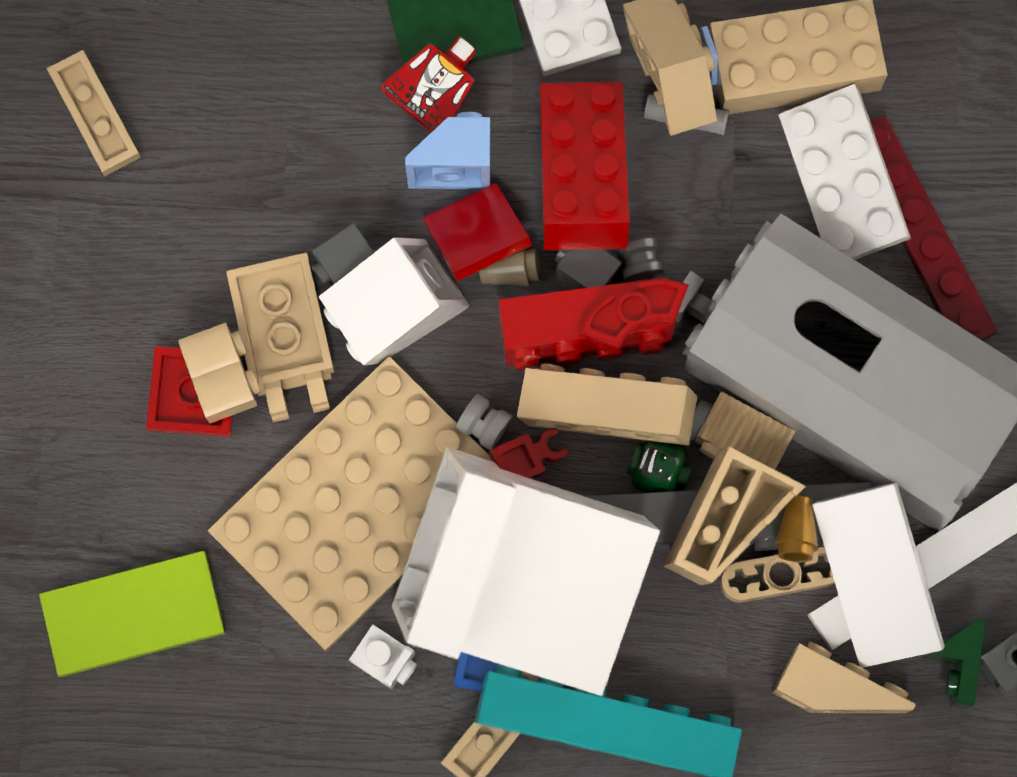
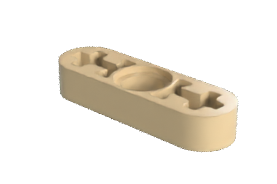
M818 547V550L813 552V559L803 562V568L815 565L818 562V556H823L825 562L829 563L825 547ZM775 555L731 564L726 568L721 577L720 587L726 598L733 602L742 603L828 587L834 584L835 581L830 570L828 578H822L821 572L818 571L807 573L805 578L808 583H801L802 571L799 563L786 561ZM777 563L787 564L793 571L792 583L784 587L775 585L770 579V569L773 565ZM755 567H763L762 582L767 590H759L760 582L747 585L744 594L739 593L737 587L729 586V581L734 579L736 571H741L743 578H750L758 574Z

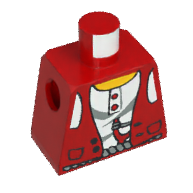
M459 36L444 54L429 43L386 80L380 87V92L432 133L448 117H455L475 80L463 69L477 51Z

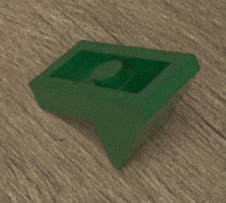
M977 619L946 640L943 650L923 656L924 659L956 664L955 670L949 669L945 685V694L951 695L950 706L968 709L975 704L986 620Z

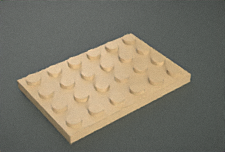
M388 356L232 506L208 532L327 652L401 579L446 447L489 461L492 460L469 435L456 429L457 423Z

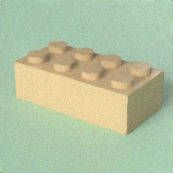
M855 0L710 23L709 33L718 55L717 85L715 86L719 107L721 110H728L729 114L810 102L853 84L858 86L860 94L881 91L887 77L873 0Z

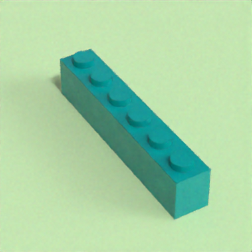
M497 665L496 673L491 671L485 673L474 721L475 724L707 777H732L742 729L730 727L731 718L706 713L704 721L689 717L690 709L676 705L665 704L663 711L648 708V699L623 694L622 701L605 698L607 691L605 689L601 696L580 689V692L563 688V683L540 676L538 682L521 678L523 671Z

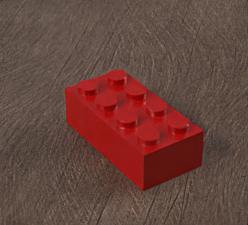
M623 82L540 83L544 250L628 249L629 204Z
M636 282L499 299V321L506 367L515 366L516 371H525L526 368L537 369L540 367V362L555 360L557 365L560 366L577 364L581 362V357L598 355L599 360H611L622 357L623 351L639 349V354L642 355L659 353L664 351V346L670 345L675 324L673 327L659 324L642 327L626 338L619 351L578 336L585 319L601 300L624 287L636 284Z

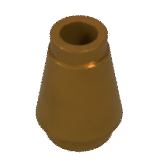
M794 496L785 508L775 542V547L779 549L778 556L783 560L808 562L813 559V552L818 550L814 509L812 506L813 500L811 498Z

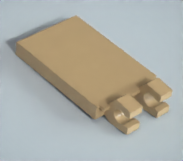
M302 253L226 271L239 333L247 352L244 355L247 370L253 369L261 390L258 396L266 394L272 421L277 422L290 419L283 390L307 385L313 412L329 410L330 406L324 381L332 379L330 373H334V368L308 254Z

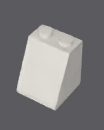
M413 238L391 239L319 296L326 307L324 308L326 318L334 327L341 330L348 341L346 343L347 350L356 361L362 362L363 365L381 364L388 356L392 357L470 306L426 239Z

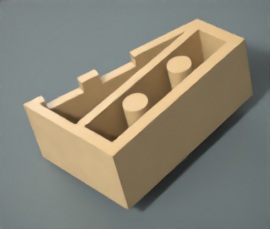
M635 0L623 4L630 41L645 76L650 75L658 91L653 92L654 98L658 106L664 104L667 121L666 127L670 136L717 122L709 74L710 71L715 70L713 56L708 46L702 47L697 26L695 24L690 26L684 4H677L675 0Z
M731 447L718 451L663 566L699 585L713 583L749 546V543L766 525H769L790 500L797 496L806 486Z

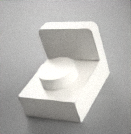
M374 625L371 626L349 659L351 663L390 689H393L397 682L404 685L417 666V663L412 661L415 656V651L412 648L403 645Z

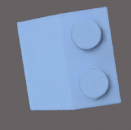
M462 112L457 114V117H448L405 157L408 189H484L489 187L491 154L490 117H482L477 112Z

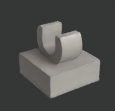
M692 271L683 281V283L689 284L676 319L678 323L686 312L697 320L704 322L709 313L708 309L713 302L700 294L705 280Z

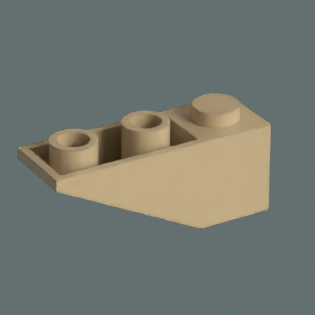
M809 642L807 647L799 644L794 649L773 691V694L809 713H908L916 705L907 700L909 693L902 688L885 682L883 687L868 679L870 673L867 670L850 662H847L844 667L830 660L832 653L812 642Z

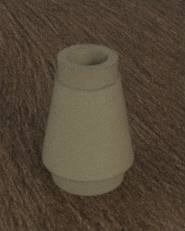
M526 248L480 270L481 283L531 287V282L541 280L537 249Z

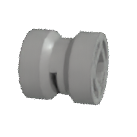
M476 394L457 422L456 429L465 435L472 434L479 438L480 445L490 451L496 447L512 422L513 415L503 409L495 410L490 406L488 399L480 394Z

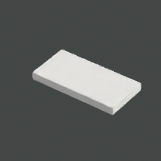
M897 482L813 503L812 506L859 666L863 668L943 650L945 645Z

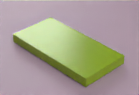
M205 551L39 594L57 675L60 678L226 634Z

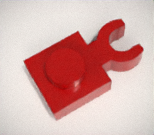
M557 428L546 430L534 444L527 433L491 449L488 455L492 462H495L500 469L533 479L546 471L542 463L543 460L549 463L558 462L568 454V450L564 448L554 452L549 449L547 445L548 440L554 438L559 433Z

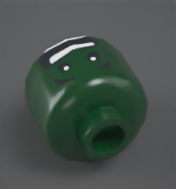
M646 441L645 444L638 442L627 474L632 475V484L637 489L648 493L674 492L675 488L684 490L692 467L684 464L686 452L681 447L670 443Z

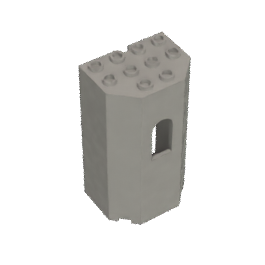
M780 214L773 224L766 221L754 240L755 244L753 246L748 244L734 265L736 267L731 274V280L724 279L711 300L713 302L705 318L707 322L704 326L698 323L686 341L685 345L687 346L682 353L687 356L684 370L718 392L726 393L735 400L741 401L750 408H754L765 416H769L780 424L795 431L792 437L793 440L858 482H871L872 488L897 482L905 512L934 531L939 532L955 516L963 504L961 502L962 499L966 498L977 485L1017 423V362L783 214ZM811 301L822 302L881 339L860 373L799 334L795 327L794 316L801 305Z

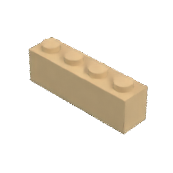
M541 364L540 370L525 369L517 417L529 427L557 428L562 431L689 445L697 395L686 386L685 381L677 378L662 377L660 383L645 381L644 376L633 373H621L620 378L605 377L604 372L595 369L582 368L580 369V374L567 373L565 368L557 365Z

